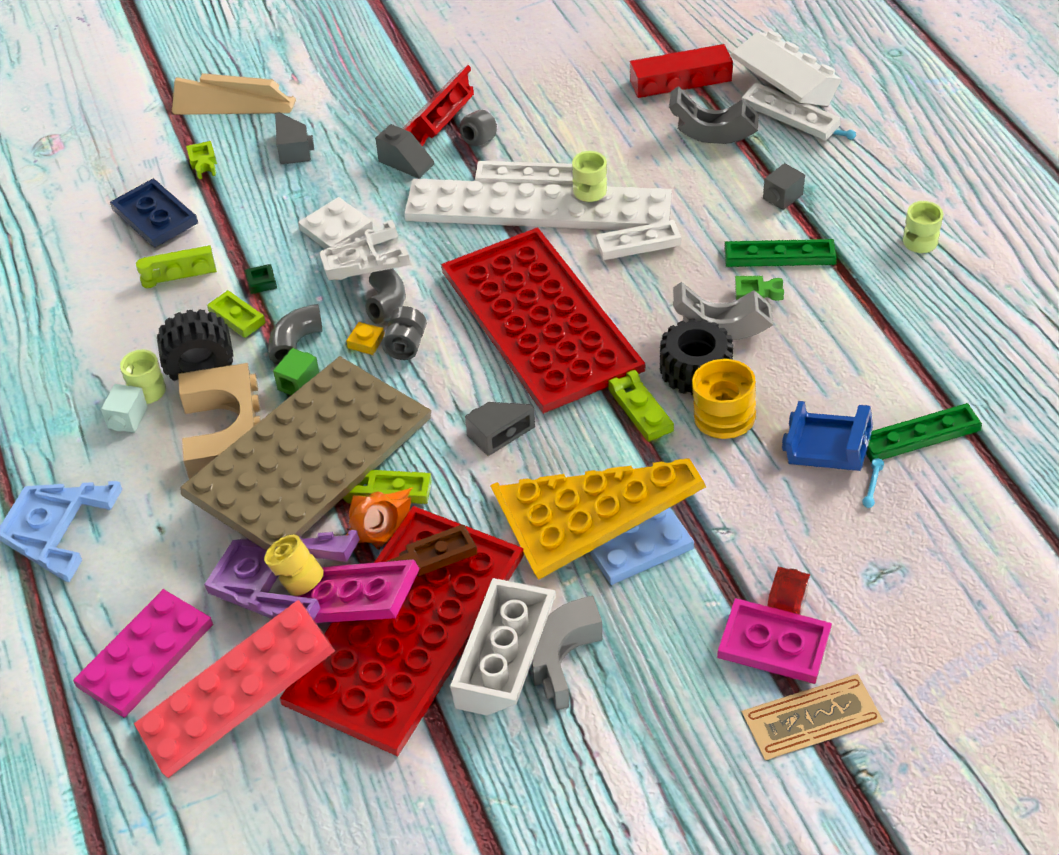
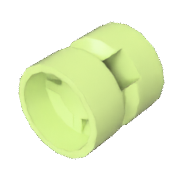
M584 151L577 154L572 160L574 196L586 202L598 201L607 192L606 158L596 151Z
M918 201L909 206L902 239L907 249L916 253H928L937 247L944 215L939 205L929 201Z
M142 349L130 352L123 357L120 362V369L126 385L142 388L147 404L158 401L164 395L166 385L156 355L149 350Z

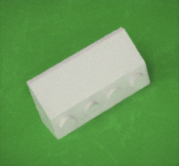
M768 31V33L756 32L731 53V58L799 103L829 106L842 80L834 74L835 70L824 64H817V58L807 53H800L798 46L790 42L785 43L781 41L782 36L773 31Z
M495 578L492 579L450 685L455 709L488 716L517 704L556 596L555 590Z

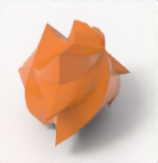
M412 488L390 494H383L377 491L369 496L353 495L348 523L350 525L349 530H357L360 539L358 543H372L380 550V547L394 534L409 513L411 497H407Z

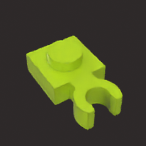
M211 141L186 146L191 167L196 170L198 179H202V173L205 171H210L212 176H216L214 164H217Z

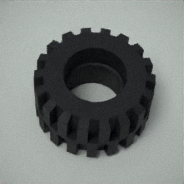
M193 309L186 310V313L183 314L178 312L174 314V318L166 319L165 325H161L158 329L157 344L161 367L165 375H169L173 381L179 380L178 374L230 366L233 363L232 357L234 355L228 325L225 324L222 317H217L216 313H206L205 310L201 309L198 312H193Z
M689 319L688 322L680 321L677 322V326H670L668 332L663 333L662 340L660 341L659 369L664 382H669V387L672 389L678 388L680 393L690 392L693 395L692 378L698 368L707 362L717 359L733 360L734 344H732L733 339L731 335H727L728 331L725 328H719V324L715 322L708 323V320L701 319V321Z

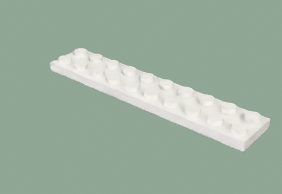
M412 179L405 209V221L623 230L670 221L672 189L607 186L606 195L602 199L586 202L574 196L573 185Z

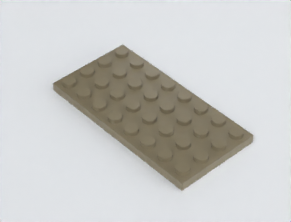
M339 356L180 487L181 496L267 551L273 543L282 537L293 534L299 537L303 535L357 486L371 470L377 468L431 419L432 410Z

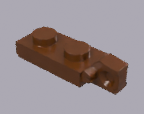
M462 524L406 545V550L399 553V557L387 562L414 560L420 568L416 577L477 555V546L465 525Z

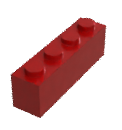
M725 44L630 61V82L637 98L669 93L678 86L682 90L732 81L733 60Z

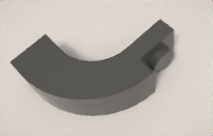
M679 86L671 91L669 108L674 116L679 117L677 129L692 139L704 143L728 144L743 140L758 131L759 114L744 99L723 110H708L697 105Z

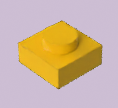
M358 322L346 340L348 349L374 355L384 337V328Z

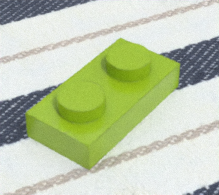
M229 290L207 304L209 312L216 313L217 317H222L225 324L243 338H246L266 324L263 314Z

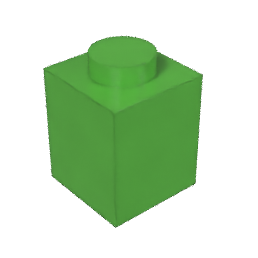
M292 348L273 370L277 390L293 395L319 373L317 357L308 352Z

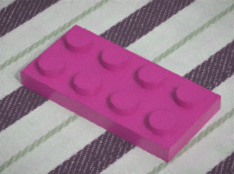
M414 560L322 567L324 572L321 581L315 588L297 597L318 600L320 610L314 619L316 623L396 618L420 568Z
M162 589L73 679L75 686L125 718L213 626L210 616Z

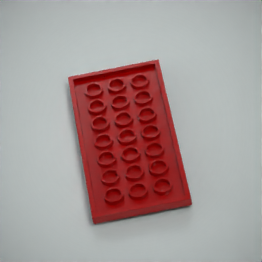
M538 227L441 264L444 276L543 414L609 387V380L615 377L618 379L623 378L627 372L636 370L638 374L645 372L646 363Z
M413 506L374 563L387 562L399 557V553L406 550V545L462 524ZM465 526L477 546V555L415 577L396 618L332 622L324 635L335 652L286 688L280 697L281 705L398 757L462 656L492 579L509 581L524 557V548Z

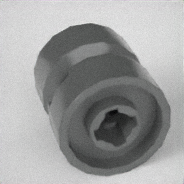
M408 306L397 307L393 310L381 342L386 354L398 360H409L416 356L427 325L423 313Z

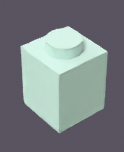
M114 384L101 411L108 429L135 433L148 406L142 388Z

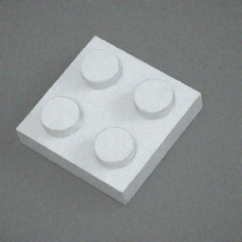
M337 197L298 222L299 230L324 249L347 239H351V242H354L355 238L365 235L364 231L373 229V223L369 218L340 197Z

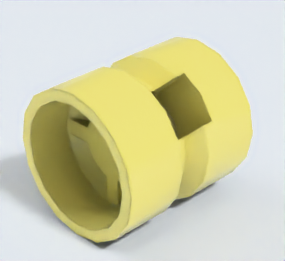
M287 535L280 538L270 546L265 554V563L275 576L279 575L281 584L290 595L299 596L315 588L323 577V568L314 556L309 554L308 548L297 535Z

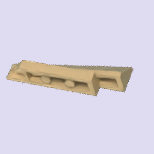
M202 73L199 79L200 82L175 78L172 112L174 115L290 113L296 98L282 93L279 90V84L273 79Z

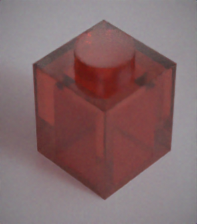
M778 566L768 597V607L801 615L808 592L810 574L797 569H787Z

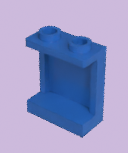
M798 401L795 412L792 411L790 413L789 432L784 433L782 439V450L787 452L788 464L861 471L873 430L871 406L858 405L855 417L808 413L805 401Z

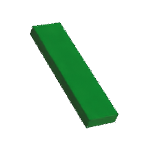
M834 239L725 241L724 243L726 267L836 265Z
M968 403L873 430L866 455L871 463L875 458L884 460L981 431L982 422Z

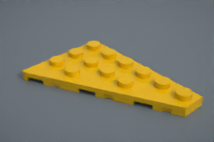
M686 458L674 460L670 463L655 462L651 467L633 469L632 466L607 468L603 471H585V475L571 477L559 474L539 477L535 480L529 478L520 479L519 483L499 485L496 482L490 485L520 546L524 548L523 552L539 580L706 488V485L691 459Z

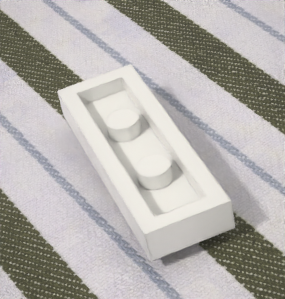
M670 220L597 234L596 244L602 260L680 246L682 237L675 221Z

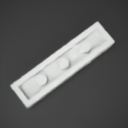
M757 82L742 96V99L754 110L825 141L841 125L840 117L812 105L799 103L792 97Z
M478 161L475 181L573 185L572 164Z

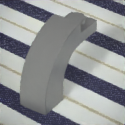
M683 282L673 287V306L678 314L683 315L684 322H688L689 319H695V321L705 319L708 320V323L715 322L719 324V328H725L728 331L727 335H731L733 340L752 337L773 326L772 305L755 290L733 302L712 303L702 299Z
M593 595L563 604L548 615L532 659L534 686L543 684L545 696L547 699H553L556 710L569 707L568 686L560 665L563 658L568 652L578 646L602 640V620Z

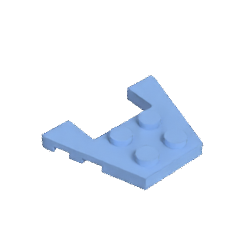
M108 481V485L95 486L93 482L82 483L80 487L65 488L64 484L25 486L0 525V541L62 580L70 582L82 562V558L78 552L56 547L82 504L111 510L123 490L121 484L118 481Z

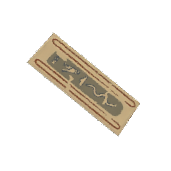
M858 674L741 711L765 761L884 722Z

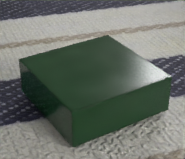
M271 264L245 269L250 294L277 289Z

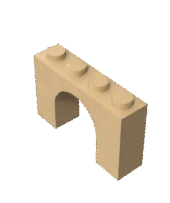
M248 363L178 374L179 395L185 414L215 409H226L238 414L235 422L220 432L182 438L183 461L189 479L261 421L260 416H256L255 413L261 412L258 394L254 395L253 392L258 391L256 373L250 374Z

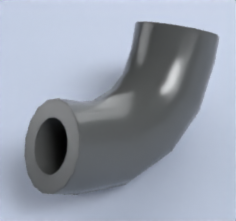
M393 268L372 272L369 277L370 285L375 288L378 294L367 299L365 308L368 317L375 324L389 320L393 310L397 307H402L406 299L404 283Z
M319 304L295 309L277 322L270 332L268 354L272 362L279 364L292 348L297 349L298 341L305 335L323 332Z

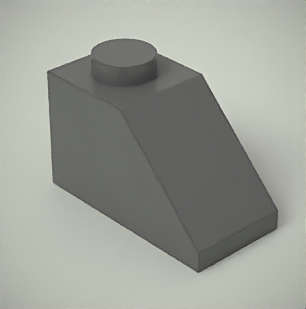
M280 112L275 113L276 142L280 164L311 161L310 151L315 150L313 135H308L306 125Z
M390 124L375 138L378 161L418 179L434 165V160L414 135L407 130Z
M487 402L481 407L473 409L465 416L467 436L487 456H490L535 428L534 407L531 404Z

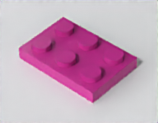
M735 598L718 648L717 658L816 684L832 623Z

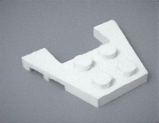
M393 220L384 222V228L377 232H374V229L364 231L366 236L361 239L355 238L356 241L351 242V239H347L320 251L319 254L328 281L342 280L350 276L411 265L405 246L381 254H376L373 245L399 237Z

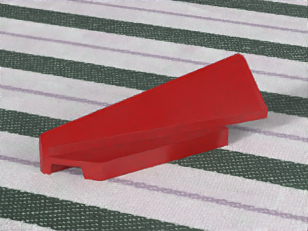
M467 65L457 72L402 128L411 132L422 146L428 136L430 138L436 136L474 95L473 86H469L468 73L471 71V67Z

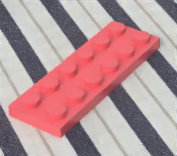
M297 600L136 721L134 725L159 769L169 778L334 653L335 650L304 605Z

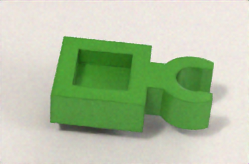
M735 276L736 300L753 290L764 299L765 297L775 301L784 299L782 278L764 281L763 276Z

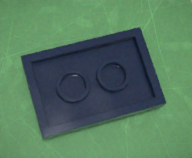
M154 178L110 201L112 210L154 248L198 224L197 215Z

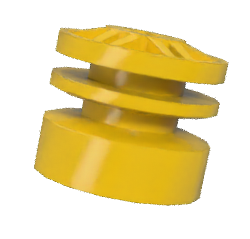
M732 359L713 360L698 368L692 378L696 426L706 435L719 439L735 438L745 434L753 427L756 420V381L754 372L744 363Z

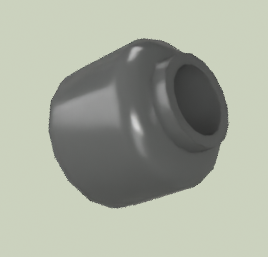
M486 110L474 111L466 115L460 123V134L464 141L471 146L485 144L492 140L497 132L495 118Z

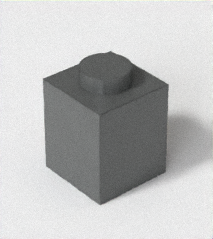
M786 163L782 164L764 178L763 199L782 210L786 209L803 195L805 174Z

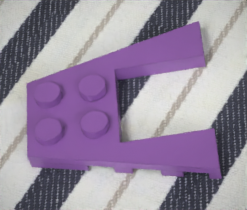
M349 530L348 535L334 536L333 532L318 533V538L301 539L308 548L309 554H312L314 558L345 562L348 561L360 540L357 530ZM249 539L232 540L204 584L208 594L270 619L276 617L297 600L304 605L313 620L320 610L317 599L269 593L278 576L274 575L264 561L267 551Z

